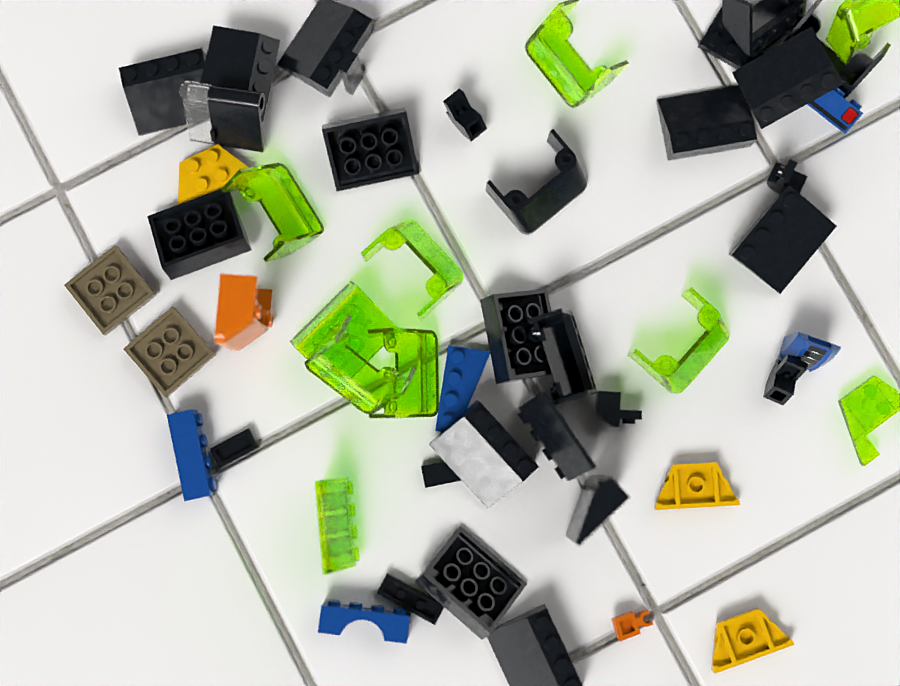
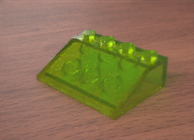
M350 281L290 340V343L340 390L400 329L355 283Z
M349 477L314 481L323 575L355 567L357 565L356 561H360L359 547H355L354 539L358 538L357 525H353L352 516H356L355 503H351L350 494H354L353 481H349Z

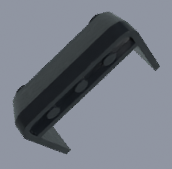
M722 0L723 26L744 54L756 57L800 22L806 13V0H761L754 6L752 3L744 0Z
M817 0L783 42L811 26L814 32L818 33L821 28V21L812 12L822 0ZM820 40L843 82V85L838 88L845 93L844 99L851 94L882 60L891 46L887 42L874 58L865 53H856L847 61Z
M554 129L549 132L547 142L557 153L555 165L560 173L530 198L520 190H512L503 196L491 180L486 183L485 191L515 227L525 235H530L582 194L587 187V179L576 155Z
M560 308L527 319L529 324H533L531 331L534 338L542 341L554 380L553 388L550 389L554 405L596 394L597 389L572 311Z

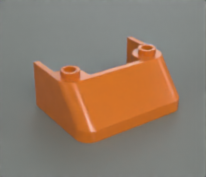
M220 273L214 335L216 344L229 350L240 351L267 332L269 327L273 326V314H270L272 290L257 289V276Z

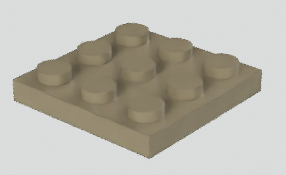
M114 245L64 284L103 335L110 333L156 296L155 292L117 245Z
M174 306L123 349L166 398L216 356L215 352Z

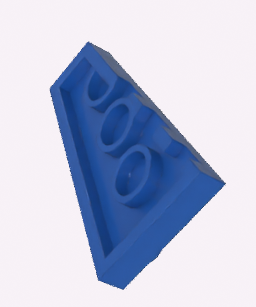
M448 345L435 431L442 432L468 408L489 358V351Z

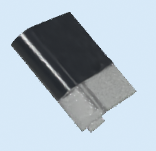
M185 81L180 86L179 94L183 99L190 141L264 152L261 115L265 105L264 93L194 81Z

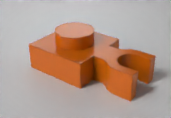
M649 610L640 611L637 616H635L634 612L629 611L611 618L617 640L623 641L641 634L640 626L648 627L653 625V622L650 620L643 621V617L650 614Z

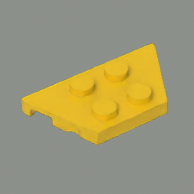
M218 144L179 162L178 205L227 186L231 187L255 174L252 169Z
M717 462L672 464L654 505V510L740 505V501L731 490V486L727 479L724 478Z
M754 608L716 622L711 670L716 674L795 644L759 608Z

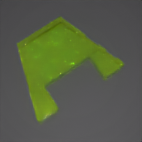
M876 375L869 377L838 400L861 466H866L880 455L867 435L900 411V394Z

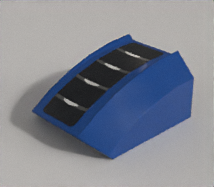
M797 332L784 337L779 353L782 359L790 355L808 363L807 369L811 372L831 361L840 351L841 346Z

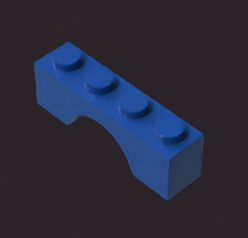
M332 599L327 600V603L324 602L321 605L318 633L340 635L343 629L351 622L367 620L378 626L383 634L384 641L407 644L411 613L406 612L407 609L393 608V611L384 610L385 607L381 605H371V608L362 607V603L357 602L342 605L340 604L341 601Z

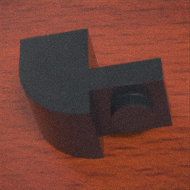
M460 88L443 101L447 109L446 114L452 123L471 142L487 130L481 114L471 107L465 93Z
M789 159L785 165L778 162L775 163L766 183L777 194L788 185L800 194L808 176L795 171L798 162Z
M787 355L782 361L778 360L770 372L763 397L783 406L794 395L796 381L807 370L808 363L790 355Z
M597 391L595 401L596 413L604 424L617 428L620 427V419H622L623 424H635L636 420H642V411L620 410L621 392Z

